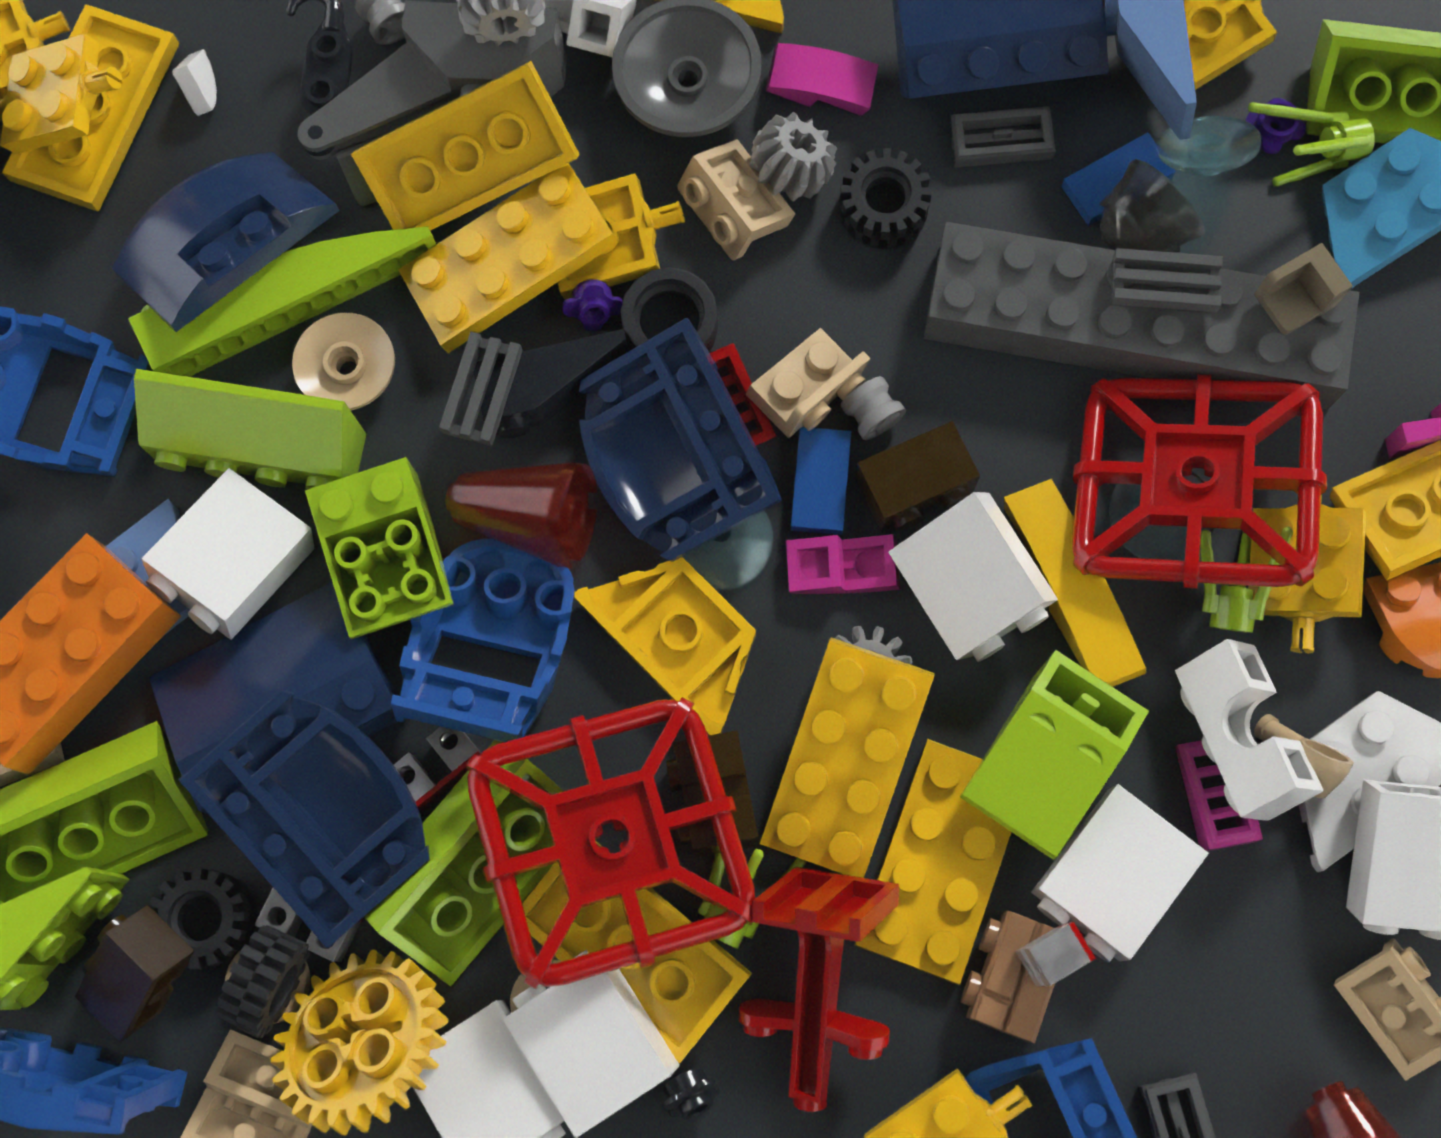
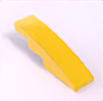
M1049 479L1005 496V512L1023 541L1027 552L1058 598L1056 602L1049 606V611L1080 666L1112 687L1146 674L1145 664L1106 579L1092 574L1083 575L1073 565L1075 558L1072 550L1074 517L1053 480Z

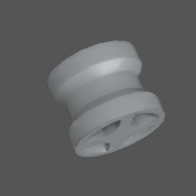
M356 0L355 10L361 20L370 24V34L378 44L389 45L405 37L402 30L405 3H402V0Z
M881 376L868 380L844 398L840 406L846 415L853 416L859 424L858 433L863 440H870L887 431L906 413V409L901 402L892 400L888 394L889 385Z

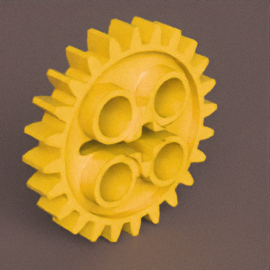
M371 950L365 962L355 953H352L345 970L335 962L330 963V978L323 981L315 975L312 976L311 983L314 991L309 996L303 993H296L294 996L301 1006L298 1012L283 1013L282 1018L291 1025L289 1031L274 1035L273 1040L284 1047L283 1051L270 1058V1062L282 1070L272 1079L273 1083L283 1090L279 1099L293 1109L292 1114L306 1124L313 1125L323 1133H326L331 1127L340 1135L346 1136L351 1124L363 1133L368 1132L372 1115L385 1124L390 1122L389 1106L396 1102L404 1109L410 1107L406 1092L410 1087L424 1091L427 1086L419 1076L423 1069L432 1070L437 1069L439 1066L429 1054L431 1050L446 1045V1040L435 1032V1030L448 1023V1018L438 1010L445 1000L434 990L437 984L409 958L404 961L393 951L384 958L376 950Z

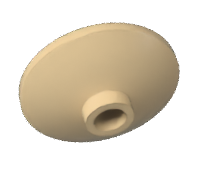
M356 313L328 315L310 325L299 338L292 358L293 375L304 395L345 401L350 410L364 407L377 399L389 385L395 368V352L387 333L372 319ZM344 363H356V368L353 372L347 375L340 374V368Z

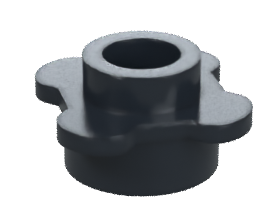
M702 1068L692 1069L676 1076L664 1086L663 1091L667 1100L664 1101L663 1106L666 1111L669 1110L668 1112L671 1117L682 1116L683 1119H690L707 1111L713 1105L711 1099L720 1093L718 1085H715L713 1078H707Z

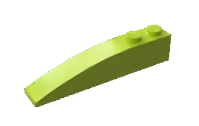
M428 226L377 231L321 241L285 251L177 332L148 305L144 306L140 313L128 319L153 371L190 377L401 275L398 269L434 247L436 242Z

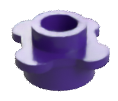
M1273 98L1266 103L1296 108L1292 103L1282 98ZM1252 112L1245 119L1246 129L1255 132L1261 140L1262 150L1269 154L1278 153L1282 145L1290 140H1300L1306 130L1305 124L1301 120ZM1271 123L1279 125V129L1272 128Z
M591 279L577 284L572 291V298L566 299L562 307L563 313L568 317H575L581 321L584 329L597 331L603 327V324L612 315L621 314L623 300L620 297H612L611 288L605 282Z

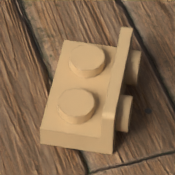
M738 139L693 155L677 186L685 202L695 211L711 232L715 241L721 245L733 261L743 257L752 241L787 227L795 216V212L780 193L774 196L773 186L769 183H758L759 171L749 166L752 158Z
M820 328L752 383L746 395L789 438L802 426L808 431L812 430L831 411L828 404L838 396L844 400L853 390L862 385L866 379L861 374L871 358L863 351L852 360Z
M1393 938L1384 944L1381 952L1337 978L1334 986L1406 1081L1441 1060V997L1436 994L1427 982L1426 978L1431 974L1418 953L1410 946L1403 950Z

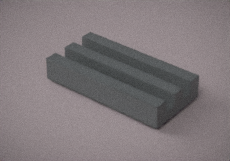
M1050 106L951 114L949 126L950 132L952 131L951 142L952 150L954 149L955 168L1051 160L1054 158L1056 150ZM1041 125V129L1013 131V129L995 130L993 133L964 135L963 130Z
M1116 248L1113 255L1111 305L1217 313L1222 305V296H1219V290L1222 287L1220 269L1223 266V256ZM1127 267V268H1140V269H1153V270H1166V271L1206 273L1207 275H1203V274H1190V273H1177V272H1163V271H1150V270H1137V269H1124V268ZM1124 283L1148 284L1165 288L1206 289V295L1124 288Z
M470 332L439 426L442 434L492 447L523 352L520 344L510 342V345L502 343L501 339L490 337L488 340L482 338L481 334ZM480 351L485 352L462 426H459L457 421ZM497 356L505 357L482 431L475 430V424Z
M1191 1072L1180 1077L1168 1078L1157 1083L1138 1086L1153 1138H1169L1157 1098L1158 1095L1164 1094L1176 1138H1190L1177 1095V1091L1182 1089L1186 1091L1199 1138H1215L1196 1073Z

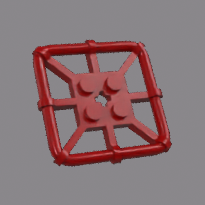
M1198 374L1197 379L1119 378L1108 381L1102 378L1091 386L1092 393L1085 407L1080 462L1074 465L1073 481L1077 484L1072 532V550L1075 557L1073 565L1083 575L1092 574L1114 579L1184 582L1183 588H1198V583L1283 587L1294 584L1304 586L1314 578L1313 570L1316 567L1319 556L1321 495L1327 490V475L1322 471L1323 411L1319 400L1320 392L1309 383L1300 385L1280 381L1211 380V375ZM1128 398L1196 400L1194 425L1157 424ZM1210 400L1278 402L1247 426L1208 425ZM1106 410H1111L1145 441L1143 462L1101 461ZM1296 415L1301 416L1299 468L1254 466L1255 446ZM1193 468H1203L1205 476L1212 478L1204 481V483L1196 484L1186 480L1183 476L1192 475ZM1104 483L1141 485L1140 506L1094 539L1099 486ZM1253 489L1289 490L1298 494L1296 550L1252 511ZM1148 525L1187 527L1185 560L1108 557V555ZM1201 529H1241L1279 565L1199 561Z
M682 697L680 701L673 699L657 700L585 720L584 715L570 718L569 725L499 743L482 751L480 755L473 754L465 767L469 770L467 777L468 793L488 864L483 868L486 882L493 883L512 957L519 972L526 977L523 983L534 989H537L539 985L545 987L563 986L636 963L639 964L640 968L655 964L654 958L729 936L742 929L745 924H753L752 912L755 889L732 813L737 810L733 797L726 796L706 728L699 714L692 709L694 706L693 702ZM668 721L641 770L603 780L592 743L593 740ZM682 728L705 803L664 814L654 776ZM576 745L588 785L551 795L500 766ZM490 783L496 784L543 810L554 846L510 858ZM711 820L733 895L680 866L670 830ZM605 824H612L616 832L625 830L628 840L620 843V852L610 853L607 847L599 848L595 839L603 835L602 826ZM559 863L569 900L537 956L515 876ZM673 882L722 909L724 913L648 936L636 892ZM620 897L632 941L558 963H551L581 908Z

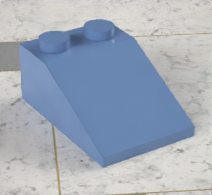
M1104 0L1105 6L1103 8L1107 37L1115 35L1118 56L1178 139H1190L1197 101L1184 1Z

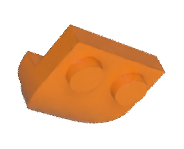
M1441 562L1416 567L1387 581L1383 575L1366 578L1363 593L1383 632L1379 643L1383 652L1395 664L1402 660L1411 666L1422 669L1424 677L1441 678Z

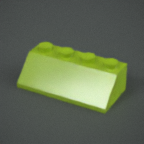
M1323 19L1310 67L1307 109L1329 113L1347 111L1350 120L1367 119L1374 129L1375 142L1388 143L1409 128L1441 141V33ZM1306 121V133L1309 135L1320 136L1322 130L1328 127V124Z
M136 369L134 387L139 446L154 458V464L161 468L183 472L186 470L187 465L205 468V473L218 478L230 468L238 474L255 476V480L264 485L286 487V483L289 481L306 484L305 488L307 490L356 474L359 471L367 434L345 401Z
M157 721L0 789V904L84 867L122 874L208 835V829L201 811H198L190 792L179 781L182 774L176 764L170 742Z
M494 740L488 748L503 742ZM528 759L500 766L551 795L564 791ZM469 770L422 823L425 847L429 845L430 859L364 916L377 933L449 986H452L503 925L493 883L486 882L483 868L488 864L468 793L467 777ZM490 783L510 858L554 846L543 810L496 784ZM552 865L515 876L521 901L527 897Z

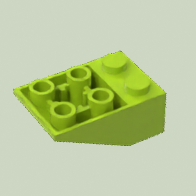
M407 457L305 490L350 639L454 605L432 518L418 475Z
M1055 650L1031 679L960 798L1054 860L1126 753L1149 711Z
M84 867L0 904V1010L27 1008L43 995L49 985L46 979L57 965L72 959L83 947L86 941V937L83 935L95 920L108 916L120 903L123 897L120 891L130 880L124 874Z

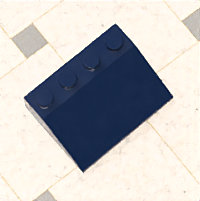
M892 0L901 97L917 98L1109 73L1106 19L1102 0Z
M333 582L242 628L232 640L225 637L149 677L170 746L182 776L281 690L296 693L294 697L328 707L354 724L368 737L398 722L391 707L392 695L398 694L368 635L366 634L354 639L349 638ZM192 796L198 808V811L208 814L206 810L199 804V802Z

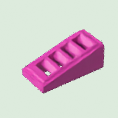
M1202 740L1176 745L1175 748L1199 846L1205 851H1212L1263 840L1257 819L1241 818L1239 813L1231 806L1210 810L1207 800L1224 797V785L1203 789L1200 779L1219 776L1221 773L1217 765L1196 767L1194 758L1207 756ZM1236 817L1238 827L1216 830L1214 820Z

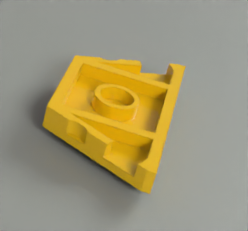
M683 557L674 562L666 561L660 563L652 570L631 572L619 576L617 581L591 589L584 587L574 593V600L673 700L680 701L684 697L694 703L692 709L699 714L708 736L722 733L756 637V629Z

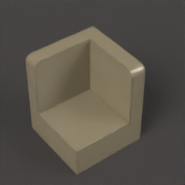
M1323 243L1270 272L1254 295L1283 335H1287L1336 307L1353 285Z

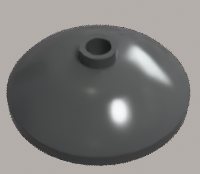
M663 0L638 13L621 32L612 58L613 81L618 97L626 110L644 126L669 136H703L730 125L750 106L758 91L761 79L760 48L749 25L736 12L713 0ZM684 80H693L696 82V84L692 87H683L680 85L681 82H683Z

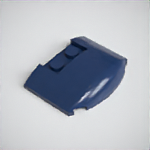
M268 152L265 154L235 157L213 164L192 174L160 197L136 223L126 238L112 269L128 287L177 332L339 212V209L335 202L275 153Z
M688 318L681 320L580 380L579 393H587L585 420H580L581 435L590 468L600 490L617 517L638 539H643L646 543L662 551L663 553L660 556L671 562L782 501L765 458L760 455L717 371L719 369Z
M281 690L184 774L179 781L328 948L430 859L429 845L425 847L423 824L415 800L396 768L374 742L337 712L324 705L294 697L296 693Z

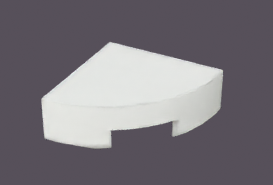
M204 49L188 55L172 71L197 116L212 111L217 97L213 70Z

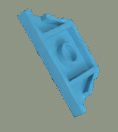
M1409 128L1323 184L1322 199L1329 227L1330 250L1333 253V259L1353 287L1441 231L1440 140Z

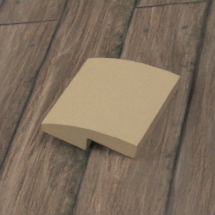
M230 1029L203 1081L207 1087L181 1138H307L312 1125L306 1124L291 1113L293 1109L279 1099L283 1090L272 1081L282 1070L272 1064L270 1058L282 1050Z

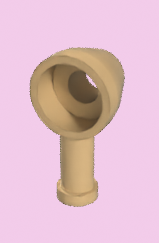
M1271 714L1261 717L1255 726V737L1262 741H1266L1271 737H1279L1301 742L1306 757L1324 790L1314 797L1326 798L1344 781L1354 764L1353 760L1345 754L1318 741L1304 738L1279 723V720Z

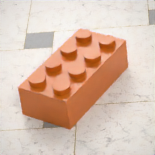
M87 533L0 620V764L3 767L28 775L34 771L182 617L171 605L149 588L111 550Z

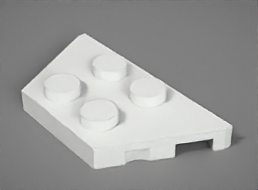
M1377 691L1310 738L1340 751L1354 762L1344 781L1326 798L1312 797L1299 804L1302 822H1307L1314 853L1310 855L1313 868L1316 872L1324 871L1354 849L1363 780L1434 787L1441 785V722Z

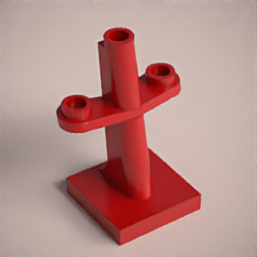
M795 867L753 900L752 922L797 930L799 958L795 1003L769 999L745 1001L740 1005L738 1020L744 1025L745 1033L756 1037L774 1035L777 1029L793 1030L789 1097L793 1098V1104L799 1110L817 1112L827 1107L833 1040L848 1046L849 1054L859 1059L879 1058L883 1054V1048L889 1044L890 1029L888 1026L877 1021L838 1011L837 1001L844 939L857 942L862 941L898 906L899 884Z

